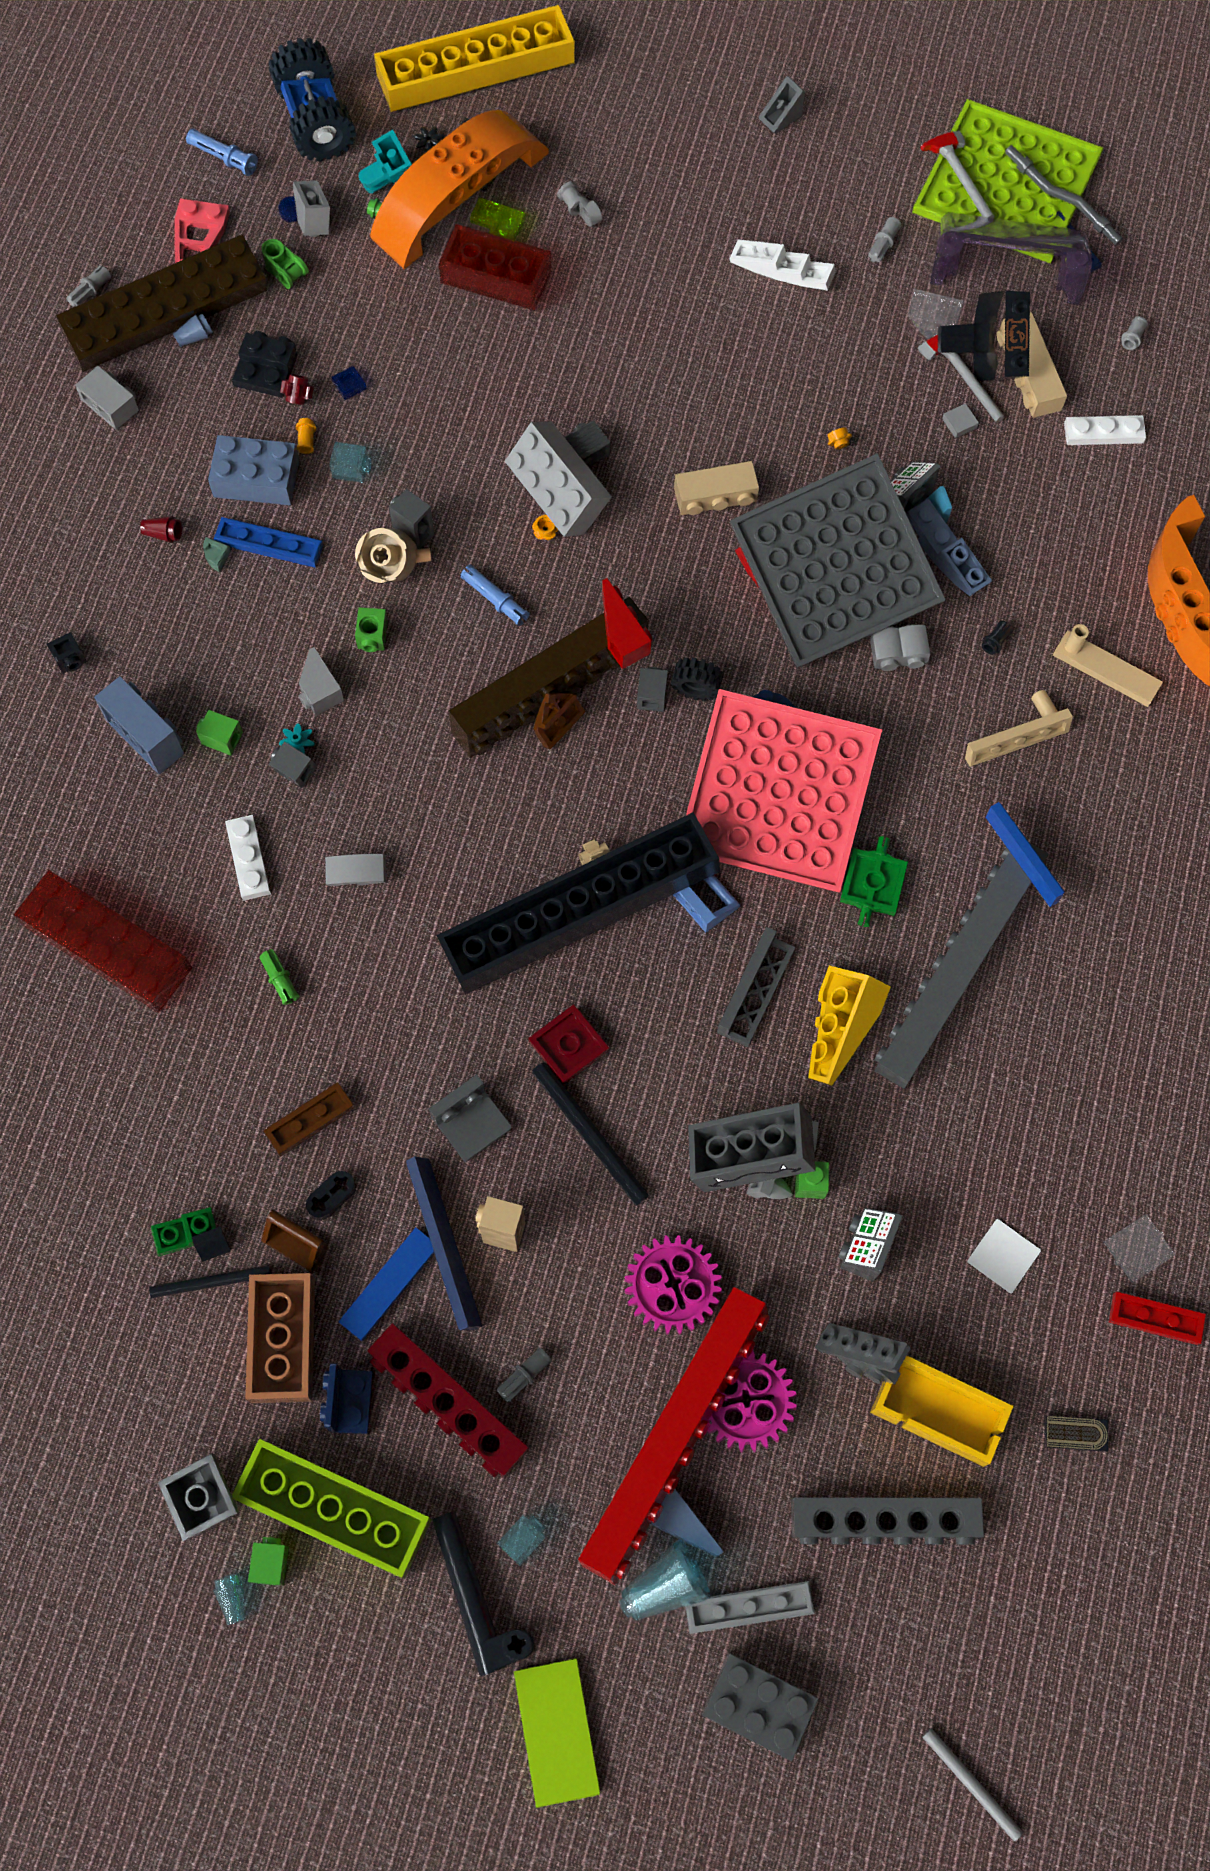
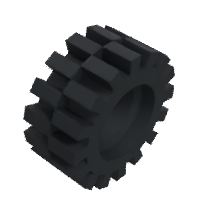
M687 657L684 660H678L676 663L671 685H673L672 688L674 690H678L677 693L680 695L684 693L686 698L691 696L694 697L693 700L698 701V698H700L702 701H707V699L711 701L717 698L723 680V671H720L718 666L714 667L712 662L707 664L704 659L697 661V658L692 657L690 660Z

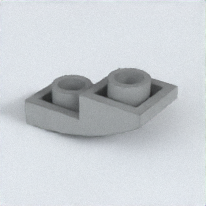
M354 854L325 857L326 885L328 886L348 884L369 885L386 882L385 854Z

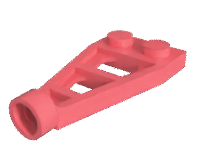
M180 199L174 218L175 263L183 260L185 249L202 252L218 244L226 229L230 214L229 205ZM188 227L209 229V233L203 241L187 239Z

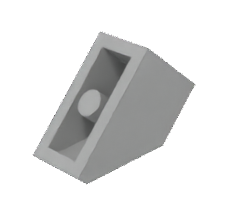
M293 181L297 218L304 236L317 237L319 235H328L330 206L318 181Z
M314 647L311 648L299 681L302 694L298 696L305 709L311 708L314 715L317 716L343 702L344 699L340 686Z

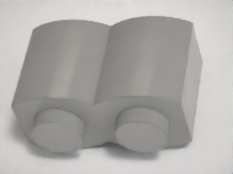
M909 625L901 628L888 627L870 637L874 668L892 671L898 666H908L911 669H916L924 666L929 661L930 650L925 625Z

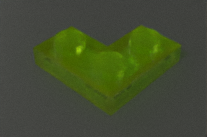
M480 197L470 215V223L490 229L483 243L484 250L504 257L508 256L526 219L525 212Z

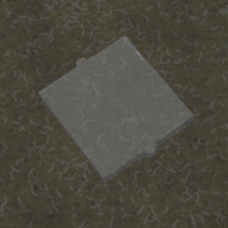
M1147 1214L1103 1241L1116 1259L1115 1264L1120 1265L1132 1283L1175 1256L1163 1238L1164 1233L1157 1230Z

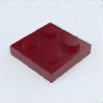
M574 1004L528 1038V1042L563 1085L609 1051L607 1044Z

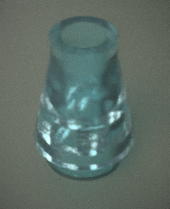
M239 1573L214 1580L215 1588L212 1590L225 1616L227 1625L245 1620L244 1580L240 1581Z

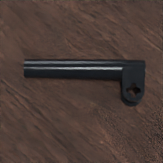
M456 1511L432 1519L480 1677L506 1668L507 1665L530 1656L534 1649V1639L528 1631L522 1629L512 1630L497 1636ZM516 1635L519 1639H525L526 1645L522 1647L523 1653L521 1654L518 1650H512L511 1644L515 1642Z

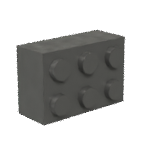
M727 1653L701 1715L792 1761L818 1698Z

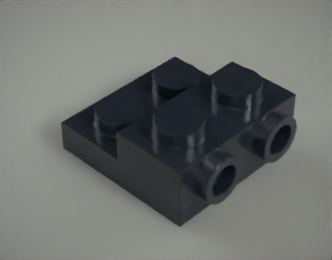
M254 331L253 334L246 332L238 352L240 360L232 379L233 387L282 398L284 393H280L282 380H289V375L292 373L298 356L295 343H292L289 338L284 336L278 337V340L269 338L262 331Z

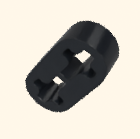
M337 1171L309 1195L306 1200V1210L315 1220L327 1219L354 1194L356 1184L351 1174L346 1171ZM340 1179L342 1182L346 1179L349 1180L346 1183L348 1189L345 1192L339 1189L334 1195L332 1194L337 1188L335 1183L337 1180ZM329 1196L330 1198L324 1204L326 1210L323 1212L316 1210L314 1212V1201L322 1202Z

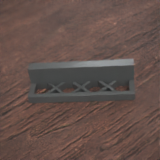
M768 927L765 928L717 1030L718 1034L746 1047H749L796 948L776 939L777 931ZM771 946L787 952L782 961L771 963L768 955ZM766 960L767 965L762 967L764 961ZM780 967L776 974L774 968ZM770 970L773 978L772 984L760 988L756 978L757 975ZM754 983L756 990L750 991ZM768 991V993H767V995H766V997H765V999H764V996H763L762 993ZM758 994L762 1004L760 1009L748 1012L745 1005L746 998ZM742 1008L744 1014L739 1015V1012ZM756 1016L754 1022L752 1023L750 1017ZM747 1020L750 1030L746 1038L731 1031L735 1022Z

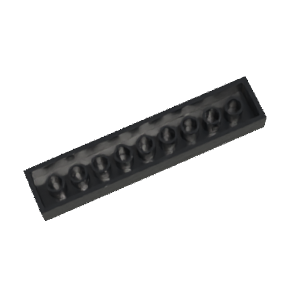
M694 812L436 936L466 995L719 873V857Z

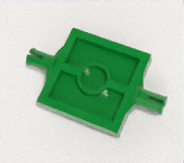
M879 836L876 851H864L853 848L840 898L841 903L853 905L861 909L857 924L862 926L864 917H866L864 927H869L872 912L895 916L908 864L907 861L893 858L887 854L890 839L886 837L882 847L884 836Z

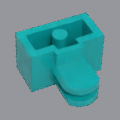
M393 130L372 141L377 152L374 154L377 161L359 172L360 182L365 190L371 194L392 182L395 184L412 165Z

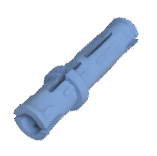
M473 565L466 566L469 572L463 570L460 577L494 604L495 609L499 613L506 614L516 625H523L524 622L521 620V617L526 621L529 617V612L518 605L512 595L500 590L476 570Z

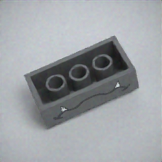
M800 1103L688 1125L690 1180L703 1192L816 1171L812 1116Z

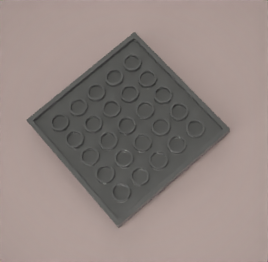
M878 453L730 520L733 532L796 669L945 602L944 595Z

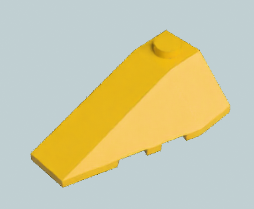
M833 966L828 967L818 996V1001L821 1002L820 1017H816L815 1020L818 1035L817 1041L812 1045L808 1078L831 1086L834 1084L881 1014L891 986L869 975Z

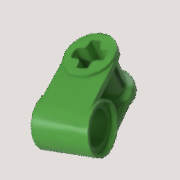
M269 239L263 243L261 249L265 268L285 288L290 289L295 280L300 276L308 274L309 271L304 261L291 252L281 241Z

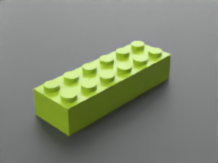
M261 1439L258 1440L232 1494L234 1500L403 1579L406 1578L432 1520L428 1516Z

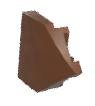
M573 692L546 693L537 714L533 730L543 747L551 750L586 711L578 701L577 695Z

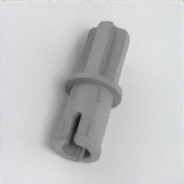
M889 217L881 232L876 234L875 243L868 253L872 262H881L888 248L893 246L894 237L901 228V222L897 218Z
M99 265L88 277L80 280L81 284L67 296V301L75 307L83 303L90 295H97V290L111 279L110 272L104 266Z

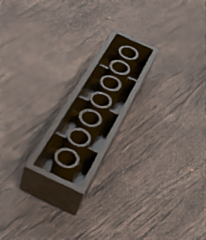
M241 234L56 315V319L82 372H85L177 331L195 314L196 316L203 314L207 318L266 292V277L244 235Z
M630 596L623 601L627 607L631 606L636 612L637 621L641 627L648 629V618ZM604 613L448 710L452 735L469 758L484 754L492 744L499 740H506L520 726L531 724L539 712L546 693L570 691L577 694L580 688L588 683L593 684L602 677V674L608 670H615L620 667L608 649Z

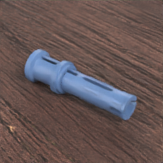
M194 128L188 131L186 142L189 145H193L222 159L226 166L238 168L246 176L254 173L258 163V158L255 154H247L241 151L237 145L228 146Z

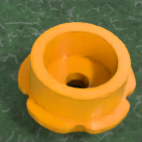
M846 427L836 429L827 435L829 439L828 445L834 446L835 450L848 446L850 444L849 440L852 438V434L848 432Z
M547 515L539 516L532 526L535 537L540 540H551L558 531Z

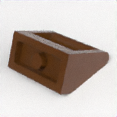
M274 1209L267 1216L261 1239L262 1243L310 1273H313L329 1249L324 1240Z

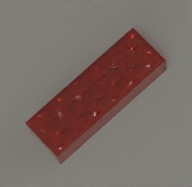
M50 870L46 872L13 914L23 927L158 1014L192 970L187 957Z

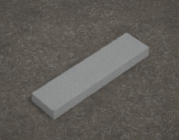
M809 1581L684 1601L689 1634L815 1614Z

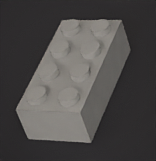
M531 422L505 460V463L564 537L584 535L612 497L552 422Z

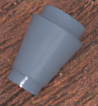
M195 314L173 335L180 347L209 338L208 335L213 333L203 314L199 316Z

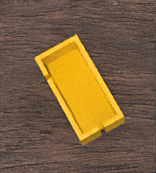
M906 1356L898 1370L901 1375L896 1384L883 1381L870 1413L895 1425L903 1421L901 1428L984 1467L991 1464L1001 1437L996 1435L1004 1431L1013 1406Z

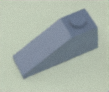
M674 1490L671 1495L667 1493L661 1503L663 1510L660 1517L655 1523L651 1521V1524L716 1557L724 1551L678 1492Z

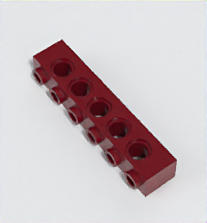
M393 1323L367 1350L372 1356L369 1363L381 1374L387 1370L394 1377L391 1383L403 1394L410 1391L417 1398L413 1403L424 1414L427 1415L431 1411L439 1418L436 1425L448 1436L454 1432L462 1440L458 1445L471 1457L477 1453L485 1461L481 1466L494 1478L499 1474L505 1479L529 1451L522 1441ZM400 1354H405L409 1357V1364L404 1369L393 1367L395 1357ZM420 1375H429L432 1379L430 1387L426 1390H419L415 1386L416 1379ZM444 1395H450L454 1398V1405L448 1411L440 1410L437 1405L438 1400ZM465 1416H473L477 1419V1426L471 1432H465L460 1428V1422ZM491 1436L498 1438L500 1446L496 1452L487 1453L483 1450V1442L486 1438Z

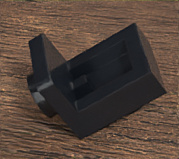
M71 632L46 644L63 674L68 671L77 670L82 664L87 662Z

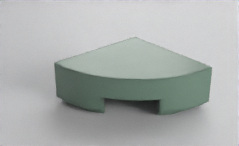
M206 537L203 543L205 558L214 570L220 572L231 552L230 546Z

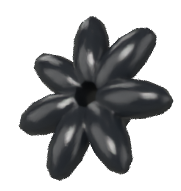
M422 126V134L417 133L413 135L414 139L419 140L416 148L419 149L425 146L426 151H429L438 144L439 140L445 138L444 134L437 133L436 126L432 127L430 131Z

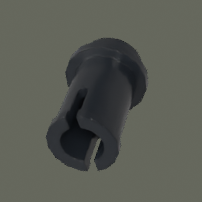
M999 621L989 635L984 636L982 649L986 653L994 655L1000 652L1002 644L1012 634L1013 628L1011 625L1002 631L1007 624L1006 621Z

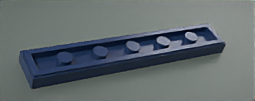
M422 1157L410 1158L406 1160V1164L458 1329L460 1331L476 1330L483 1326L429 1158Z

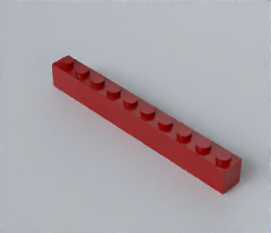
M733 1287L578 1558V1561L584 1568L613 1585H616L619 1579L623 1580L626 1577L632 1564L629 1560L634 1551H640L645 1544L648 1536L645 1532L651 1521L655 1523L660 1517L663 1510L661 1503L667 1493L671 1495L679 1482V1477H677L682 1466L687 1467L691 1462L695 1452L692 1449L698 1438L703 1439L710 1426L708 1420L713 1411L718 1412L725 1400L723 1393L728 1384L733 1385L740 1373L738 1366L743 1358L747 1359L752 1353L755 1346L753 1340L758 1331L763 1332L770 1318L766 1303Z

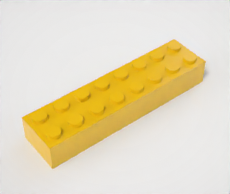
M556 5L375 53L374 58L378 80L390 111L393 112L574 63V39L560 6Z

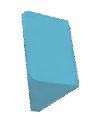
M940 486L928 498L943 520L947 522L952 505L945 487Z

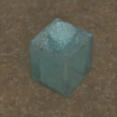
M335 442L330 460L332 478L363 483L365 473L369 474L371 469V458L367 455L366 446Z
M522 1515L497 1544L521 1567L546 1540V1537L542 1534L546 1528L533 1515L529 1519Z

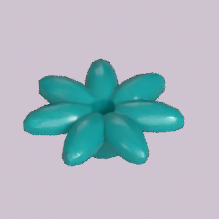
M299 723L295 725L294 732L289 729H283V733L287 738L279 742L280 746L286 742L303 754H305L304 746L313 747L315 745L313 741L307 739L312 734V730L308 729L301 733Z

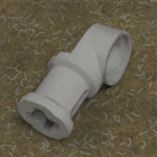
M569 181L561 186L557 196L566 203L570 215H581L589 227L602 221V215L597 204L593 200L589 202L586 197L582 196L575 182Z

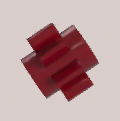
M290 374L289 380H282L280 393L286 395L285 401L305 405V399H312L314 386L308 384L309 378Z

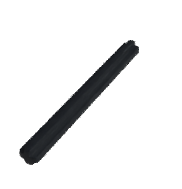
M545 1062L538 1064L532 1070V1074L633 1204L637 1206L643 1203L648 1198V1193L549 1066Z

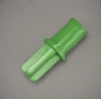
M270 949L260 955V960L270 977L269 983L274 985L283 1005L293 1003L292 998L294 1001L299 999L300 996L288 977L290 973L284 969L275 950Z

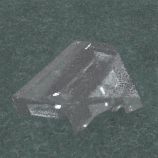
M914 289L908 316L926 339H930L938 335V326L957 325L964 300Z

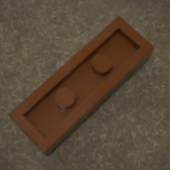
M337 1082L263 1131L281 1157L353 1110L354 1105Z

